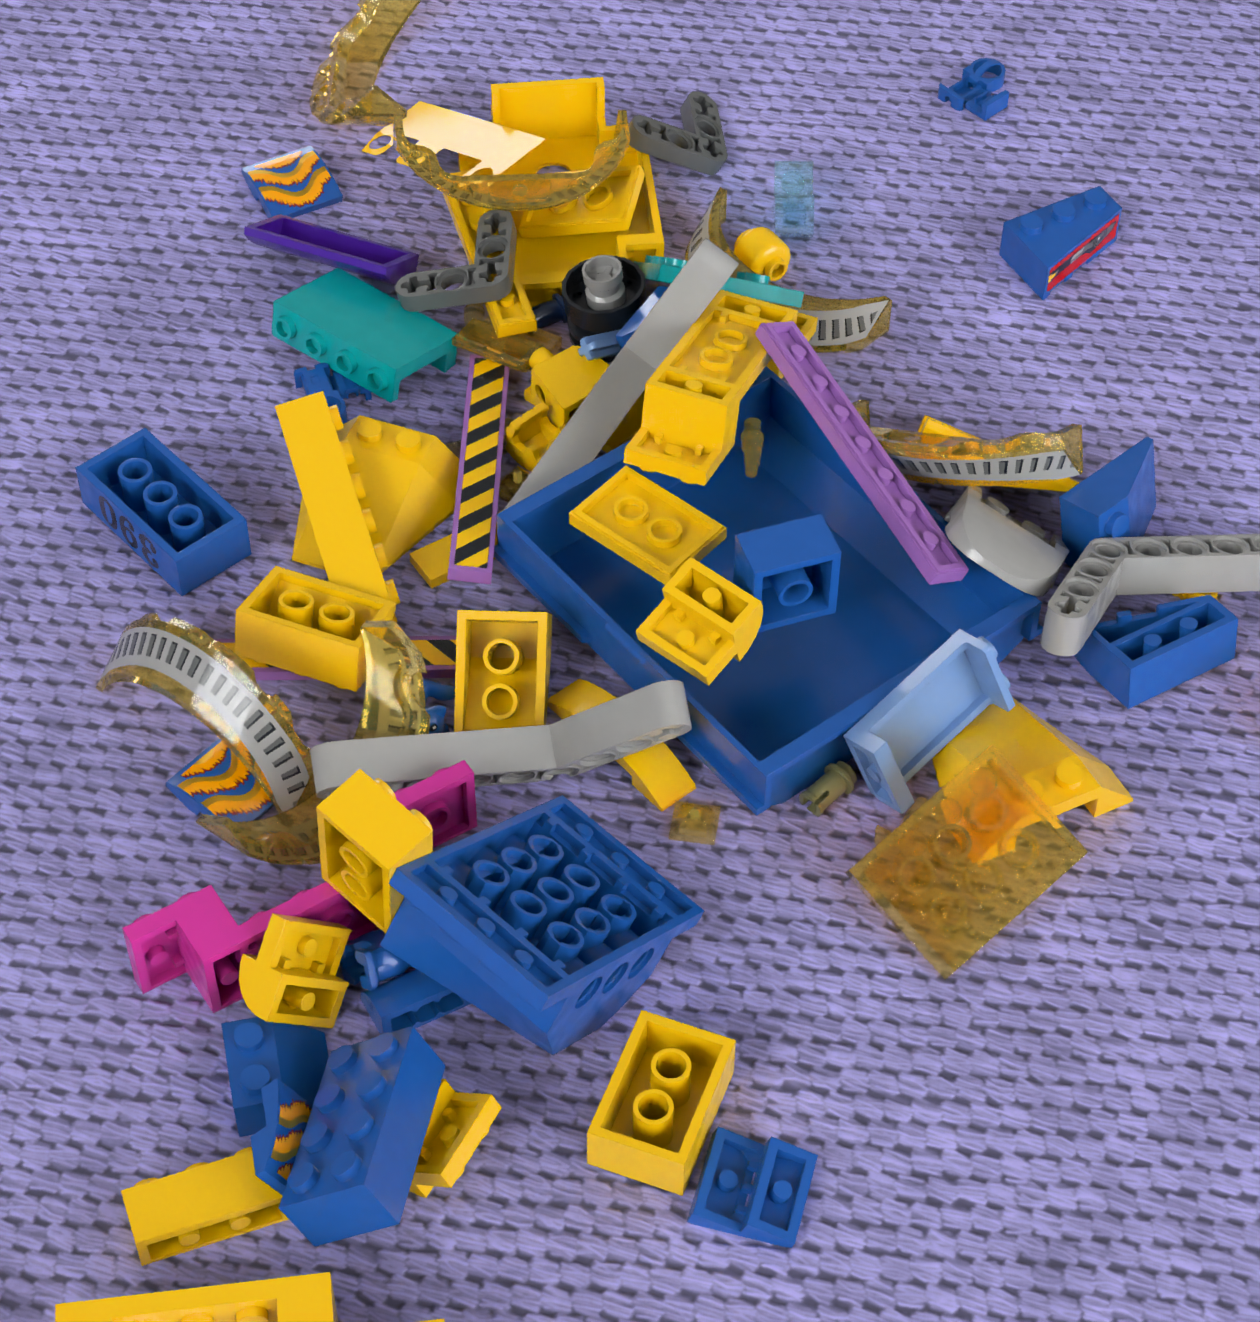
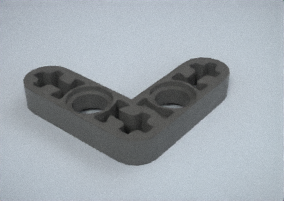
M692 91L680 107L684 130L646 116L636 115L624 131L625 141L635 150L707 175L718 173L728 157L718 107L712 98L702 92Z
M494 209L480 217L477 227L474 264L413 272L401 277L395 286L401 307L410 312L491 302L506 297L513 287L517 230L512 214L505 209ZM498 228L499 235H493V233H496ZM497 251H504L499 256L487 258V256L491 253ZM491 274H497V276L494 278V281H492ZM462 283V285L456 289L445 290L450 285Z

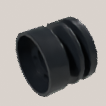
M613 256L622 265V282L625 286L626 300L622 306L611 310L595 311L587 304L586 285L584 284L582 267L587 260L579 262L568 271L562 282V296L572 345L581 347L580 340L583 337L622 329L647 300L645 275L636 263L627 258ZM617 355L600 359H602L606 363H610L615 359Z

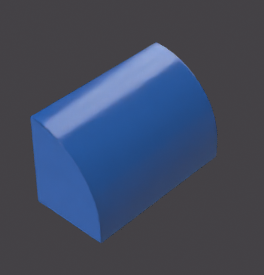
M417 969L384 982L372 991L366 990L360 994V999L380 1035L411 1026L418 1028L471 1004Z

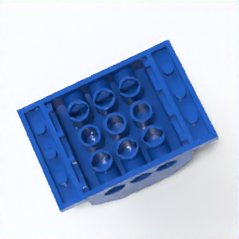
M561 795L396 868L389 884L403 895L404 899L380 946L551 1055H555L601 1028L618 1012L651 976L671 940L696 926L704 910L571 801Z

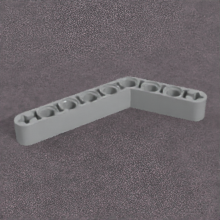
M707 238L703 240L503 510L594 460L644 391L647 380L692 324L697 321L737 268L739 263Z
M1260 534L1093 539L1089 542L1048 602L1040 640L1042 648L1058 656L1076 655L1116 595L1260 591Z
M666 680L650 684L550 725L331 741L312 747L310 755L316 796L326 799L359 769L364 771L373 780L376 778L383 780L390 786L393 792L401 788H408L432 776L439 769L449 768L463 760L466 761L474 772L475 787L551 780L553 775L567 774L572 777L689 732L692 726L683 682Z

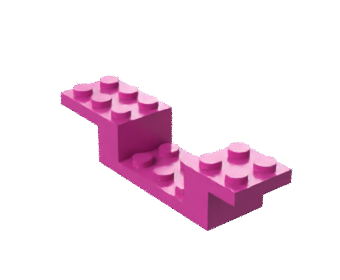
M465 760L449 768L439 769L432 776L408 788H401L394 792L396 800L409 811L416 809L428 819L433 829V848L477 827L474 772ZM324 882L312 889L298 892L290 900L268 911L254 914L248 921L240 925L236 923L212 885H209L199 891L183 895L176 902L152 914L140 916L133 923L123 927L122 930L134 980L143 994L187 972L211 1011L215 1013L243 999L239 985V967L242 954L258 955L272 913L339 923L351 929L348 941L380 928L332 886Z

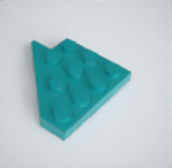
M646 255L645 262L634 261V263L640 267L646 280L671 284L687 261ZM737 271L736 278L729 277L721 290L754 299L799 308L802 306L804 296L802 291L768 285L769 276Z

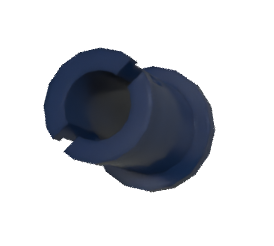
M558 293L553 294L551 300L532 307L537 320V330L559 321H563L564 324L567 323L563 296H560Z

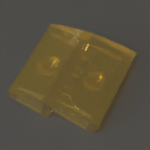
M488 316L484 321L473 318L452 338V345L517 371L530 372L532 368L529 366V359L532 353L538 348L545 347L553 355H556L562 347V337L537 328V331L498 338L490 316Z

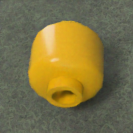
M766 227L748 229L740 234L734 245L733 259L739 263L737 267L742 272L769 276L771 281H777L785 275L791 257L790 249L774 232Z

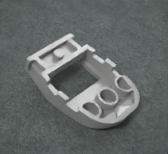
M968 486L944 517V520L948 522L945 526V533L948 539L964 555L1006 583L1030 595L1044 596L1049 588L1053 587L1069 553V549L1057 535L1054 534L1049 541L1044 538L1046 535L1044 530L1028 520H1024L1021 523L1008 515L1010 510L1000 501L992 497H988L987 500L983 499L980 486Z

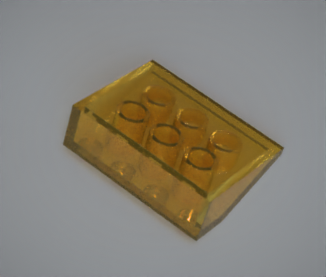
M991 744L984 748L846 870L845 874L946 980L1083 858L1088 851Z

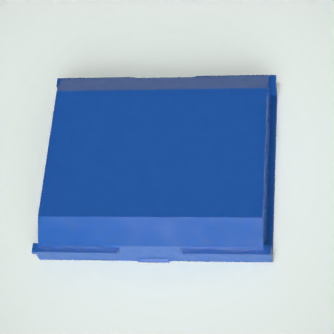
M767 366L740 400L735 444L705 486L687 484L678 478L658 472H646L637 466L624 463V451L627 444L631 441L629 440L496 514L498 544L494 546V557L581 643H587L634 691L666 680L683 682L692 729L677 738L756 816L773 805L786 802L814 784L825 774L824 769L829 763L836 764L838 761L846 763L854 757L843 735L959 629L976 638L982 636L991 642L998 653L996 658L998 664L1024 637L1030 641L1043 631V627L1038 623L1042 602L1037 597L1006 583L972 561L953 544L952 546L969 571L961 581L929 585L795 391ZM627 465L727 527L726 539L706 555L700 563L732 583L734 577L736 534L822 513L842 552L836 613L758 632L751 647L739 662L732 658L708 686L637 638L636 630L664 599L662 588L665 585L570 525L569 512ZM914 491L947 537L945 526L948 522Z

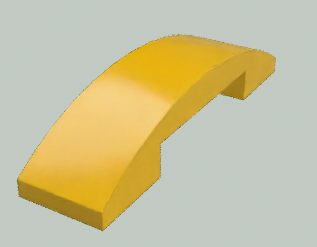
M577 679L548 698V707L561 719H565L616 697L591 682ZM664 742L615 760L632 776V785L661 812L696 789V785L688 772Z

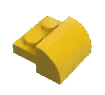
M690 557L662 588L664 599L638 627L636 634L639 641L709 686L732 658L740 662L747 653L759 631L763 618V605L759 599Z
M272 913L258 955L243 953L241 957L239 985L247 1007L257 1017L266 1022L333 1029L349 982L337 977L336 973L351 929L339 923Z
M446 1079L441 1080L410 1186V1192L427 1198L434 1186L452 1188L456 1180L463 1174L466 1164L481 1140L488 1134L491 1124L502 1108L492 1094L455 1092Z

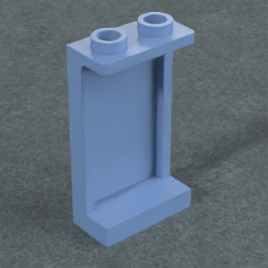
M961 629L956 631L843 735L870 793L901 814L915 803L906 784L909 779L989 705L994 704L1007 712L1015 706L1009 691L1011 684L1002 673L996 659L998 657L997 650L986 638L982 636L976 638Z

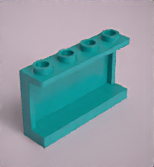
M336 268L276 299L273 304L272 335L320 363H327L330 369L390 403L398 399L400 381L428 364L444 373L456 364L458 333L418 311L410 312L404 310L397 299L340 268Z

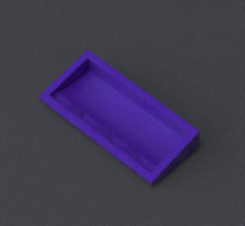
M277 215L244 228L246 238L256 245L396 285L401 277L417 270L419 254L284 215Z

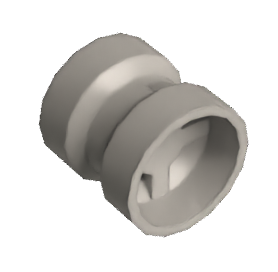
M599 255L588 259L582 267L588 306L595 311L611 310L622 306L626 300V292L622 282L623 271L621 262L611 255Z

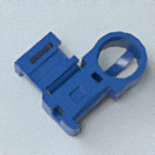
M980 58L963 69L962 80L949 88L942 83L939 84L938 98L943 102L949 100L951 107L958 111H962L965 104L967 110L986 121L1008 106L1009 92L1007 90L991 96V92L999 90L1003 86L1006 69L1000 61L995 59ZM984 72L997 75L994 78H983L981 76Z
M327 363L315 364V369L308 371L306 367L294 371L296 389L303 387L306 396L323 391L328 407L337 404L343 424L348 422L346 405L343 399H348L350 393H355L356 396H359L360 392V395L364 394L366 401L372 400L371 391L359 386L334 370L331 376Z

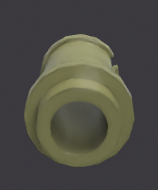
M838 761L836 764L829 763L824 769L825 774L806 791L799 794V800L802 805L809 800L812 802L807 809L817 817L823 814V811L843 793L849 795L854 790L857 776L853 769L843 761Z

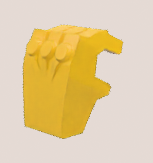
M543 401L533 407V409L522 414L521 417L519 416L506 427L507 452L517 463L529 471L534 469L565 427V424H562L557 428L549 421L547 413L550 408Z

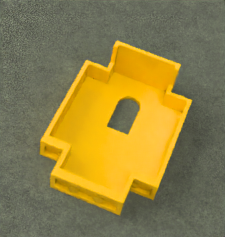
M603 77L491 84L492 123L539 136L546 140L484 186L490 204L503 206L526 205L535 174L547 166H562L569 171L604 168L614 155L620 141L627 146L615 167L641 165L645 173L631 225L627 231L522 239L518 227L524 210H508L512 214L517 230L515 267L531 307L551 300L553 294L558 293L561 296L562 282L566 274L584 260L599 255L623 257L632 262H645L646 255L664 257V237L650 157L648 154L635 150L625 141L623 135L628 125L606 126L605 85ZM458 153L459 172L471 170L482 162V160ZM490 168L477 171L481 181L486 180L493 174V170Z

